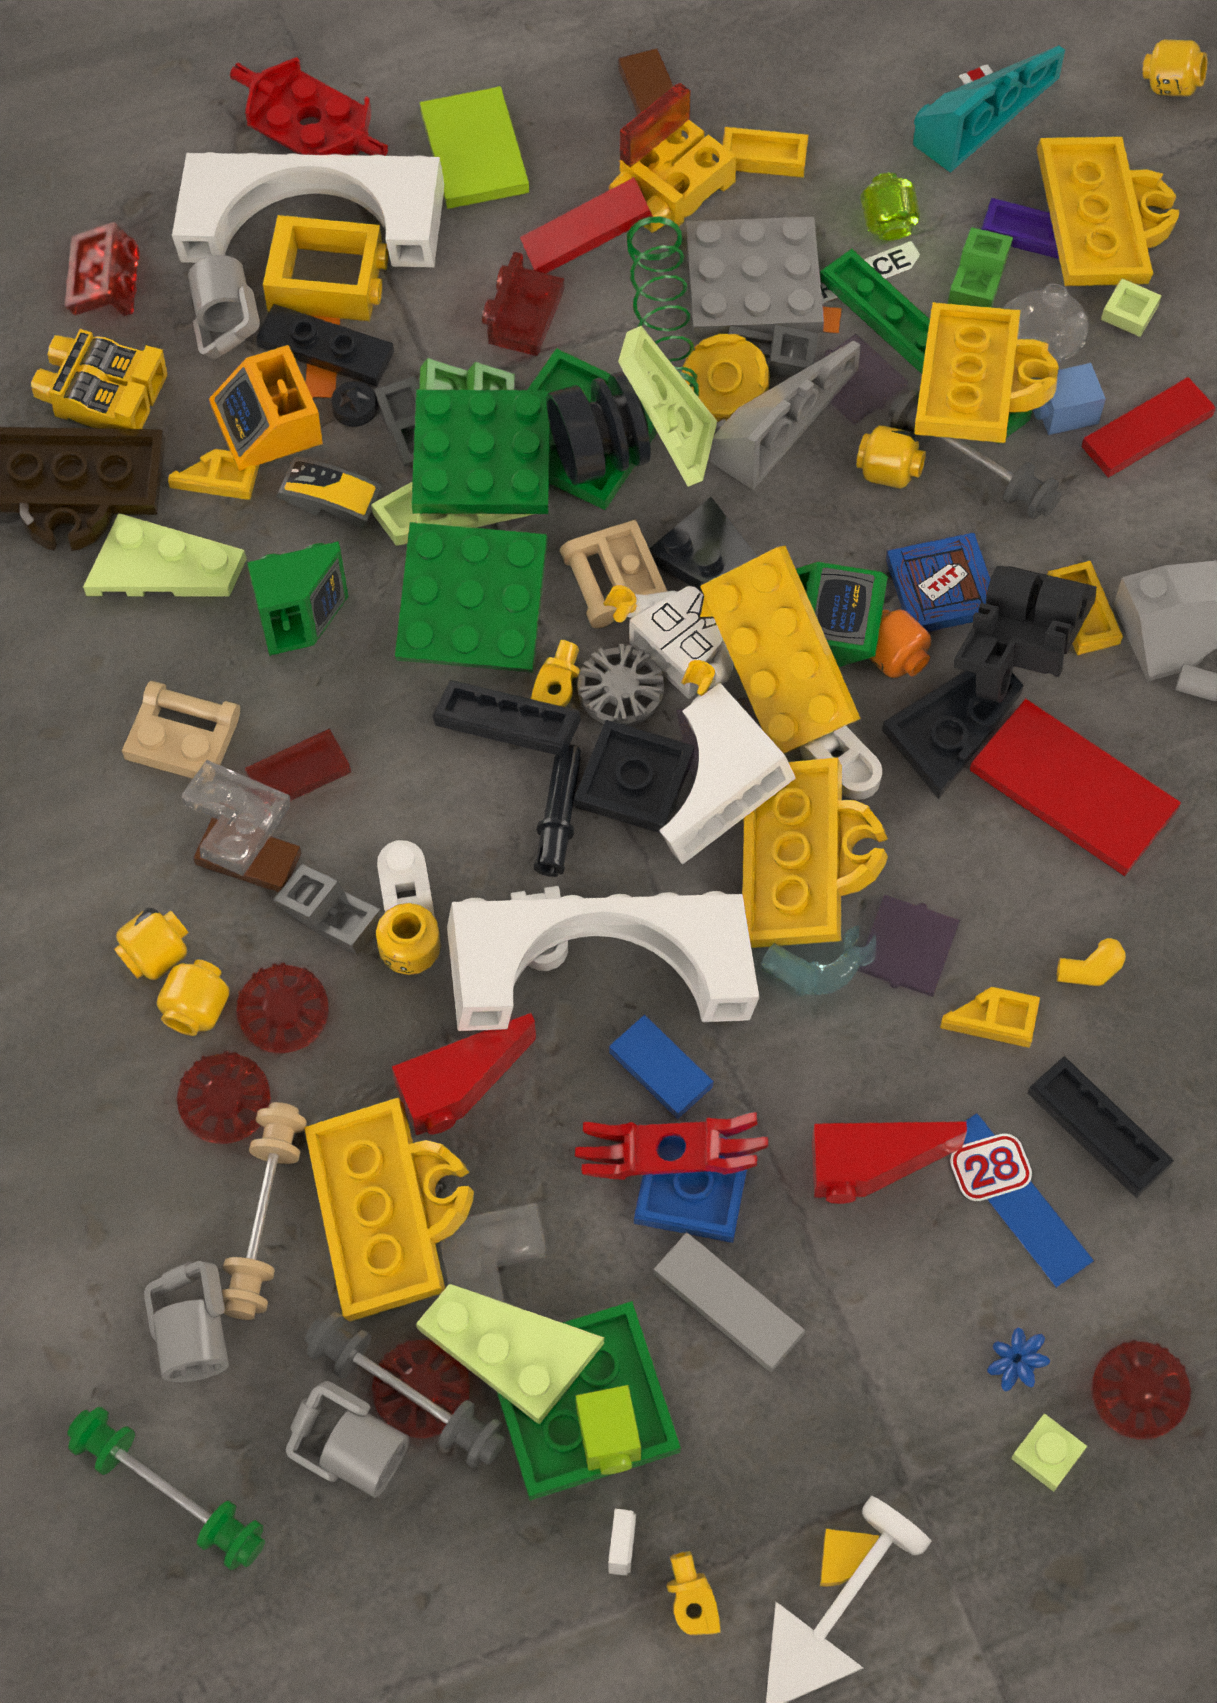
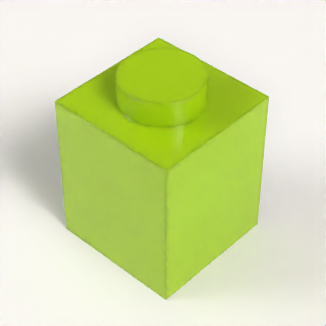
M628 1385L576 1395V1409L588 1470L600 1468L601 1474H616L631 1469L633 1467L632 1462L641 1460V1445Z

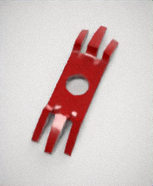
M757 1112L731 1119L706 1118L704 1122L636 1125L634 1122L620 1125L583 1122V1132L585 1134L605 1140L622 1142V1144L600 1147H575V1157L595 1162L610 1163V1165L582 1164L583 1175L607 1179L625 1180L627 1177L634 1175L687 1172H719L725 1175L757 1166V1155L749 1154L769 1147V1138H719V1134L729 1137L758 1124ZM672 1135L681 1137L686 1143V1149L679 1159L666 1161L659 1157L658 1146L664 1138ZM719 1155L724 1156L726 1159H719Z

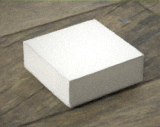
M615 1509L608 1562L610 1574L627 1576V1573H630L636 1526V1514H633L631 1510Z

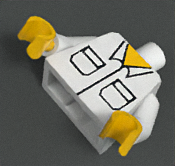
M613 586L603 605L617 608L613 614L616 622L621 623L626 617L631 618L629 620V643L636 650L640 651L641 648L645 653L651 654V658L662 670V675L688 699L694 696L696 692L703 696L708 692L709 688L719 683H725L730 679L734 663L705 596L697 588L687 586L678 592L667 591L640 595L634 594L625 586Z

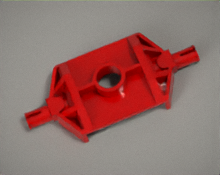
M297 57L265 69L261 73H255L241 63H236V68L232 67L230 78L249 88L245 109L247 126L300 155H358L362 151L369 156H386L388 145L379 142L368 134L371 119L369 97L366 96L364 98L363 105L301 71L300 60ZM309 117L320 120L317 124H300L303 119Z

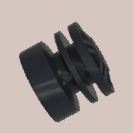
M622 371L610 374L608 386L601 378L593 379L591 383V402L588 401L582 389L577 385L547 394L546 408L553 440L565 473L575 486L604 477L605 455H608L612 464L619 472L628 469L629 458L637 467L648 464L651 460L646 415L638 396L627 376Z

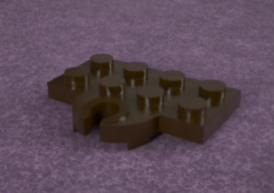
M0 427V512L20 513L24 528L32 540L52 551L57 546L53 531L59 525H75L71 532L68 533L71 550L75 551L96 542L107 530L112 514L157 515L165 447L163 429Z

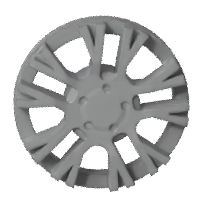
M619 644V647L606 650L600 648L597 653L591 654V658L585 661L580 669L577 683L578 697L584 710L596 721L604 724L606 719L623 725L634 726L650 718L659 708L664 695L662 670L651 658V654L645 653L641 648L638 651L632 649V645L624 646V644ZM621 658L618 665H612L608 662V659ZM629 658L635 660L632 668L625 667ZM645 665L651 672L641 675L637 673V670ZM596 666H601L607 672L604 674ZM587 677L598 679L601 682L598 685L585 686ZM639 684H656L657 687L639 686ZM603 693L602 696L595 699L594 701H589L590 698ZM638 695H643L653 701L647 708H644L636 699ZM609 702L617 706L615 716L601 712L606 703ZM630 704L634 715L626 717L624 706Z

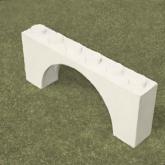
M214 152L186 153L172 232L180 262L196 263L206 257L225 255L228 245L238 229L255 213L274 202L297 195L329 194L349 199L361 205L378 219L386 231V243L391 266L434 267L445 185L440 157H426L422 155L350 156L340 154L300 155L295 153L288 155L257 153L221 154Z
M712 891L703 895L679 896L678 894L667 892L651 897H631L627 894H614L607 898H582L577 895H568L559 899L543 900L522 896L507 901H486L482 898H469L462 902H452L447 931L458 1031L508 1029L513 1010V988L527 965L539 954L556 944L570 939L589 936H606L630 941L647 948L663 958L679 973L690 988L699 1008L702 1022L750 1020L759 999L742 894H725L720 891Z

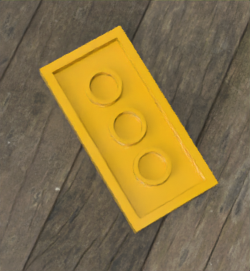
M786 546L776 547L700 586L760 726L783 754L861 719Z

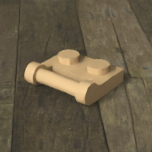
M636 519L572 539L560 547L559 551L566 565L571 566L587 603L588 610L586 615L593 628H603L610 625L614 621L613 614L617 608L603 605L604 597L587 560L591 555L599 554L612 587L622 585L629 588L634 594L640 595L667 592Z
M150 681L145 688L143 703L122 749L124 759L213 784L240 716V705L224 701L221 705L167 690L165 684ZM161 708H166L213 721L217 724L212 732L161 718L158 715Z

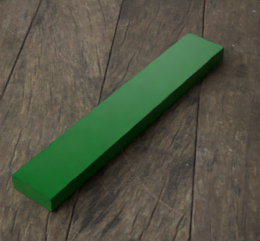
M850 249L820 271V281L922 374L930 319L853 249ZM1031 410L1027 412H1009L1006 438L1030 421Z

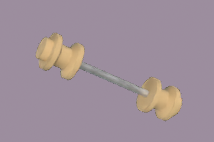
M275 1102L271 1103L269 1108L260 1109L257 1112L256 1122L264 1127L261 1139L251 1141L249 1152L253 1156L267 1161L247 1256L246 1258L230 1257L224 1260L223 1270L231 1275L229 1289L222 1290L225 1307L224 1314L232 1318L252 1320L255 1317V1313H263L267 1310L268 1301L259 1293L262 1282L273 1279L275 1269L267 1263L256 1260L277 1163L293 1164L298 1162L300 1150L292 1145L293 1136L296 1133L304 1132V1127H306L307 1123L306 1119L298 1114V1108L290 1104Z

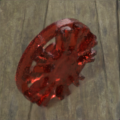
M281 962L279 965L274 963L272 967L266 969L262 967L257 973L251 974L252 978L239 991L236 1012L240 1028L245 1037L262 1050L273 1053H289L300 1050L312 1043L321 1034L327 1023L329 1003L326 991L322 983L305 967L300 968L286 965L285 962ZM285 975L298 977L294 985L290 987L284 985ZM276 977L279 987L271 990L267 979ZM307 984L312 986L300 996L297 994ZM258 985H261L267 991L262 997L251 995ZM320 998V1010L303 1007L306 1001ZM246 1006H262V1009L245 1010ZM302 1016L315 1022L313 1028L301 1021ZM258 1018L266 1019V1023L256 1033L248 1025V1023ZM293 1026L297 1027L302 1037L286 1042L285 1029L292 1028ZM272 1027L277 1029L274 1042L267 1041Z
M229 1051L209 1057L204 1055L199 1061L196 1060L193 1063L194 1065L184 1072L183 1078L179 1081L177 1106L185 1126L198 1138L217 1144L237 1142L254 1133L261 1126L256 1122V1116L250 1123L245 1125L237 1114H239L242 1108H248L255 1113L260 1109L269 1108L271 1104V1091L268 1080L261 1068L249 1057L238 1055L237 1052L229 1053ZM225 1064V1070L221 1075L216 1076L211 1073L209 1067ZM239 1065L241 1067L235 1079L230 1077L234 1066ZM200 1073L210 1080L207 1085H204L196 1078ZM250 1073H253L259 1080L258 1083L248 1087L241 1085L242 1080ZM189 1087L203 1092L198 1098L186 1099ZM244 1095H262V1101L245 1099ZM205 1104L206 1108L191 1117L188 1115V1112ZM211 1115L218 1118L214 1132L206 1131L200 1127L204 1120ZM232 1118L235 1131L226 1133L224 1119Z
M431 1339L407 1340L403 1344L400 1343L392 1351L386 1353L383 1360L379 1362L380 1367L386 1371L389 1370L398 1374L402 1382L435 1404H444L452 1412L451 1415L454 1414L464 1401L469 1400L470 1380L466 1367ZM413 1351H428V1359L424 1364L418 1365L413 1361ZM441 1354L446 1358L435 1371L430 1367L437 1356ZM401 1356L411 1367L405 1373L395 1361ZM455 1366L461 1380L449 1383L442 1381L441 1376L443 1373ZM374 1375L372 1385L373 1400L377 1412L385 1423L412 1438H428L442 1433L446 1423L443 1421L438 1423L434 1415L403 1394H401L402 1397L383 1404L382 1397L395 1394L398 1391L389 1385L382 1384V1380ZM443 1390L460 1393V1400L442 1396ZM403 1405H407L412 1410L405 1425L391 1416ZM417 1411H426L425 1428H417Z
M1136 1340L1124 1342L1107 1352L1094 1371L1091 1393L1095 1408L1109 1427L1126 1437L1149 1440L1164 1436L1178 1426L1188 1410L1191 1389L1185 1372L1186 1368L1180 1363L1181 1360L1178 1357L1175 1358L1168 1352L1169 1349L1161 1347V1344ZM1137 1352L1152 1354L1149 1366H1142L1138 1362ZM1120 1355H1126L1133 1369L1127 1370L1119 1357ZM1163 1360L1169 1366L1159 1376L1153 1369ZM1107 1365H1110L1120 1373L1121 1381L1115 1382L1102 1378ZM1176 1375L1180 1389L1165 1387L1163 1383L1164 1378ZM1119 1389V1396L1103 1399L1102 1391ZM1162 1396L1180 1402L1179 1408L1162 1401ZM1119 1403H1123L1130 1409V1415L1124 1423L1117 1420L1110 1413V1410ZM1152 1409H1161L1169 1417L1170 1421L1157 1427L1151 1414ZM1137 1412H1144V1429H1136Z

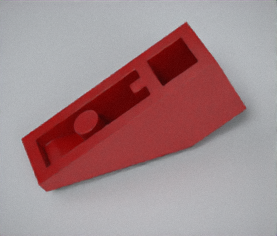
M532 1013L509 1021L508 1029L485 1030L392 1066L395 1085L405 1105L416 1136L425 1132L431 1135L442 1133L453 1127L456 1120L463 1118L536 1040L535 1020Z
M966 1121L814 1124L812 1136L814 1198H826V1201L830 1203L846 1204L855 1201L856 1197H866L961 1149L967 1133Z

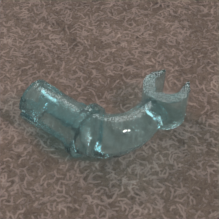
M859 926L850 928L843 938V954L835 962L825 966L820 965L816 960L809 963L774 943L762 960L761 970L796 988V994L800 997L805 994L814 996L831 994L847 985L859 967L869 965L875 959L876 935L874 934L867 946L853 947L859 938Z

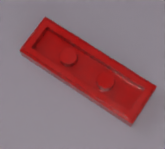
M633 177L521 236L520 239L538 277H541L629 231L631 226L639 220L653 217L636 179Z
M1187 377L1084 437L1081 447L1109 478L1211 418L1216 407L1195 383Z

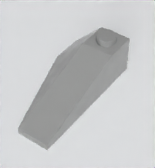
M855 341L848 343L742 405L727 421L724 419L719 421L716 425L711 445L710 463L754 490L858 371L861 345Z
M1217 560L1165 565L1122 577L1113 606L1147 682L1180 673L1183 664L1195 667L1203 661L1206 655L1217 649Z

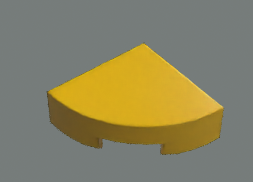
M826 1529L820 1586H836L850 1580L879 1539V1535Z

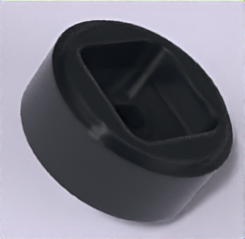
M358 381L346 382L337 387L332 394L333 414L337 421L343 425L350 427L362 426L371 421L376 414L377 406L374 391L365 383Z

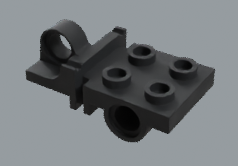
M998 565L989 582L986 604L980 603L978 612H975L973 615V627L954 658V668L976 673V696L997 702H1002L1007 693L1014 666L1043 674L1050 673L1055 677H1059L1063 671L1064 654H1067L1095 603L1097 586L1012 566Z

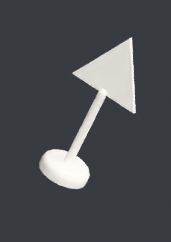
M870 1496L862 1509L863 1517L881 1533V1536L814 1630L776 1602L766 1703H787L864 1669L826 1640L825 1637L892 1542L913 1555L923 1553L932 1542L917 1526L881 1500Z

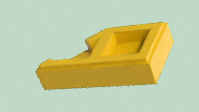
M214 449L201 456L200 462L180 473L176 470L169 474L168 483L169 487L173 489L250 500L259 465H251L246 467L245 470L238 471L230 451Z
M990 987L959 1009L944 1014L940 1028L1030 1048L1040 997Z

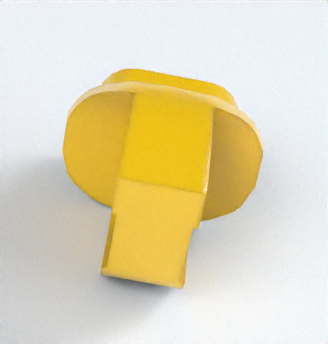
M560 640L555 657H548L538 673L531 699L562 707L567 706L573 695L572 678H577L580 672L579 668L574 665L579 652L576 644ZM552 685H559L561 690L558 694L552 695L549 693V688Z
M686 1551L670 1556L675 1579L669 1581L666 1585L668 1592L675 1593L673 1613L677 1624L689 1635L720 1633L719 1614L712 1589L705 1574L696 1573L691 1552ZM692 1603H697L701 1606V1612L696 1617H691L686 1613L687 1607Z

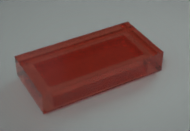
M679 82L620 129V160L631 168L690 119L691 90Z
M327 729L245 767V772L265 811L268 812L351 773V768L331 730Z

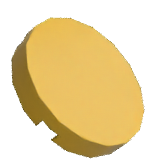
M717 334L702 340L694 347L695 350L689 355V358H686L682 366L694 370L697 374V384L699 385L698 398L717 422L722 419L727 421L739 407L769 390L770 372L763 352L757 346L755 347L751 342H748L746 338L737 334ZM682 370V372L692 376L690 372Z

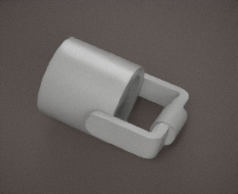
M225 255L206 257L196 262L190 268L188 274L196 313L193 325L199 353L215 360L255 333L259 328L260 320L254 293L246 283L241 262L236 258ZM210 331L225 332L212 343Z
M203 1261L186 1262L163 1273L161 1278L150 1282L145 1288L144 1297L150 1334L157 1344L163 1380L168 1382L197 1381L225 1371L229 1367V1360L221 1319L225 1309L217 1266ZM201 1277L205 1300L184 1301L164 1307L162 1294L168 1291L173 1292L195 1282Z
M324 1381L313 1388L308 1399L302 1400L290 1427L293 1433L286 1446V1453L290 1459L324 1479L335 1482L339 1477L376 1498L384 1491L404 1458L410 1438L408 1435L369 1414L370 1405L332 1382ZM325 1396L348 1410L335 1426L319 1458L301 1446L305 1438L312 1431L322 1409L321 1402Z

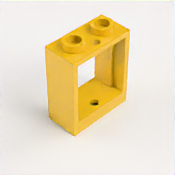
M278 215L263 281L267 311L270 312L273 304L309 316L370 322L373 304L380 305L382 297V279L378 278L380 269H387L389 260L387 243H382L380 225ZM298 249L363 255L358 284L349 285L292 279Z

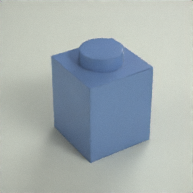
M1088 363L1058 370L1056 393L1053 398L1042 407L1033 409L1036 419L1043 420L1048 435L1099 424L1106 398L1092 364Z

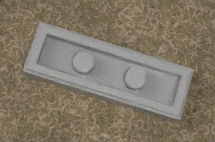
M687 1232L653 1269V1275L770 1373L804 1335L805 1330Z

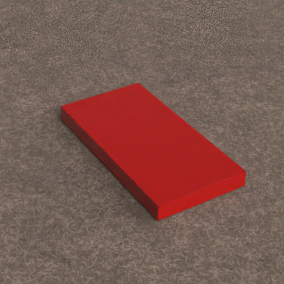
M1026 698L972 761L969 770L1123 876L1128 874L1176 814L1181 805L1180 801Z

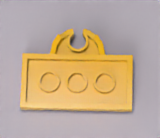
M1123 137L1040 138L1037 154L1065 286L1118 285L1122 278L1134 284H1149L1153 270L1148 248L1155 247L1168 239L1177 222L1180 211L1170 209L1166 213L1156 214L1147 208L1149 206H1156L1165 210L1172 208L1176 195L1161 180L1163 174L1148 169L1130 170Z
M932 302L914 434L1005 443L1009 412H1027L1042 407L1053 398L1056 393L1059 366L1048 351V343L1035 339H1017L1020 310ZM1030 378H1041V380H1034Z
M838 757L788 762L795 775V779L744 817L742 895L751 948L841 941V896L864 889L876 880L886 865L888 856L884 849L874 848L864 855L852 853L854 845L861 839L871 838L877 842L888 840L881 822L868 805L856 800H842V764Z
M399 1098L304 1127L344 1318L350 1322L441 1294L445 1290V1285L435 1244L453 1235L467 1219L473 1202L474 1191L469 1186H460L451 1196L437 1198L435 1189L439 1180L444 1176L454 1175L461 1178L468 1174L469 1171L465 1164L443 1144L427 1140L413 1143L405 1105Z

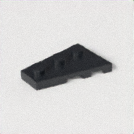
M709 497L649 548L657 567L697 588L701 592V585L758 557L712 497Z
M964 671L885 720L882 731L939 799L1020 697L1024 685L1012 672L1007 693L1002 702L977 697L976 673Z

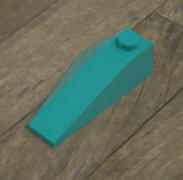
M1058 45L948 91L934 103L924 105L914 119L913 146L951 173L1060 78L1065 49Z

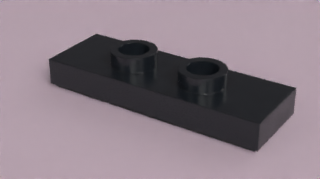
M273 304L256 337L257 345L260 348L270 351L289 345L296 360L374 386H378L395 352L391 342Z
M454 680L449 681L432 716L435 726L561 757L565 756L581 721L579 710Z
M1065 1056L1029 1087L1028 1094L1134 1197H1139L1171 1167L1174 1160Z

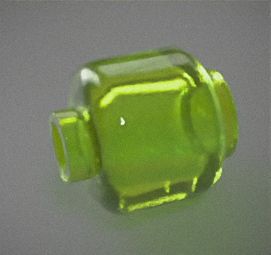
M892 172L882 173L872 179V184L867 186L861 193V205L866 228L872 234L878 235L881 240L894 241L910 235L912 228L920 220L915 186L906 178L897 177V174Z

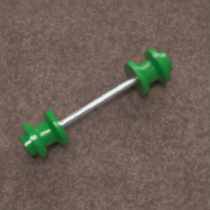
M97 1407L91 1412L87 1409L83 1410L73 1420L67 1431V1436L71 1438L68 1450L76 1456L89 1451L97 1457L95 1470L101 1475L108 1474L121 1461L204 1522L205 1525L199 1533L196 1545L203 1550H207L213 1545L219 1547L226 1553L224 1566L228 1569L234 1570L240 1564L248 1567L258 1557L265 1545V1540L260 1537L264 1529L260 1522L254 1520L245 1526L235 1519L236 1505L230 1500L222 1503L212 1515L127 1453L134 1441L135 1431L128 1426L115 1431L107 1425L109 1412L103 1407Z

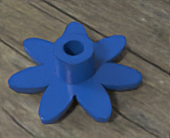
M1017 1327L1012 1334V1347L1003 1342L997 1341L993 1343V1349L1001 1359L991 1363L988 1366L987 1372L990 1375L1003 1374L1001 1386L1004 1391H1009L1016 1383L1018 1377L1027 1387H1033L1035 1384L1034 1369L1050 1364L1047 1356L1036 1353L1045 1341L1044 1335L1036 1334L1026 1341L1024 1331Z

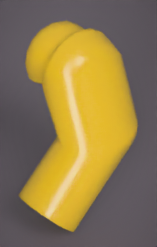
M1106 938L1098 943V948L1085 961L1059 958L1056 980L1057 982L1090 986L1104 985L1123 967L1126 952L1119 941Z

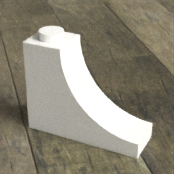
M721 683L717 684L703 696L698 695L691 705L683 710L693 733L697 737L699 748L698 772L691 793L682 808L669 823L659 830L671 852L682 865L795 779V775L783 752Z

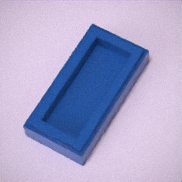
M645 1015L609 1046V1053L677 1120L713 1088L714 1081Z

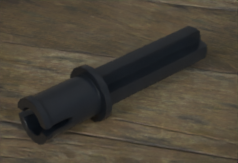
M569 745L564 757L557 755L554 757L544 819L538 822L536 828L540 839L537 857L534 862V870L543 876L557 877L558 873L560 875L564 873L568 840L574 836L575 830L570 821L581 760V750L577 745Z

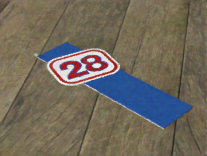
M978 1113L967 1119V1133L963 1147L953 1152L950 1158L951 1167L962 1194L973 1201L987 1199L1057 1288L1094 1262V1260L1030 1181L1032 1170L1020 1141L1010 1134L994 1135Z

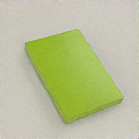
M501 86L419 102L432 156L440 157L445 184L443 197L447 209L529 193L528 178Z

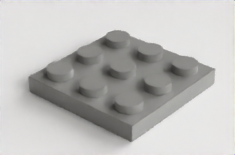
M814 217L686 221L693 337L727 334L730 326L773 334L775 325L810 332H823L824 316Z

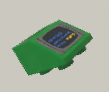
M339 541L329 544L315 543L302 550L281 555L268 554L259 560L247 562L269 656L314 646L349 597Z
M814 562L797 568L796 571L838 667L874 657L876 655L888 576L880 571L823 562Z

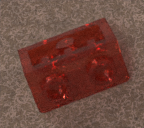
M115 222L74 235L71 238L65 307L75 316L110 304L124 317L133 314L134 300L137 293L136 277L140 251L136 241L128 236Z
M514 251L508 266L502 265L496 281L497 293L494 300L488 299L484 306L482 324L487 325L488 344L538 357L565 290V279L524 268L523 253Z

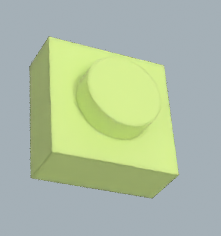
M1122 278L1106 304L1101 320L1141 337L1157 310L1162 295Z
M1044 1413L1011 1459L1054 1492L1087 1446Z

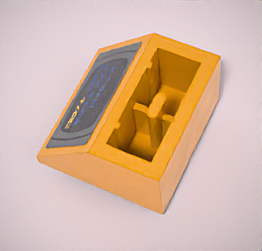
M289 345L246 358L209 398L210 406L228 448L232 453L238 471L245 470L246 467L251 465L257 466L323 444L319 412Z

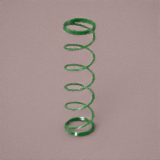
M648 217L639 220L631 226L627 233V248L631 259L634 261L630 270V281L637 291L633 299V311L640 321L638 327L644 324L654 330L668 332L686 326L691 317L689 311L679 305H666L650 311L642 318L637 309V300L640 294L653 301L666 302L676 300L687 291V283L683 278L676 275H662L645 282L639 288L634 276L637 265L652 272H667L676 269L684 261V254L678 249L682 243V232L678 224L663 217ZM649 223L666 224L673 228L677 234V241L674 246L661 245L652 247L643 253L634 248L632 239L641 226ZM669 249L659 254H648L653 250ZM676 251L680 255V261L675 266L667 269H653L639 262L641 259L661 260L671 256ZM663 278H674L683 284L681 293L671 298H654L642 291L650 283ZM667 308H677L686 314L684 323L673 328H659L645 321L655 312ZM668 336L655 341V344L669 339H681L690 345L689 351L685 355L678 358H667L670 362L680 361L694 351L692 341L683 336ZM675 367L676 370H685L691 373L692 376L679 372L683 379L690 383V388L693 387L694 393L699 397L697 374L694 370L686 367Z

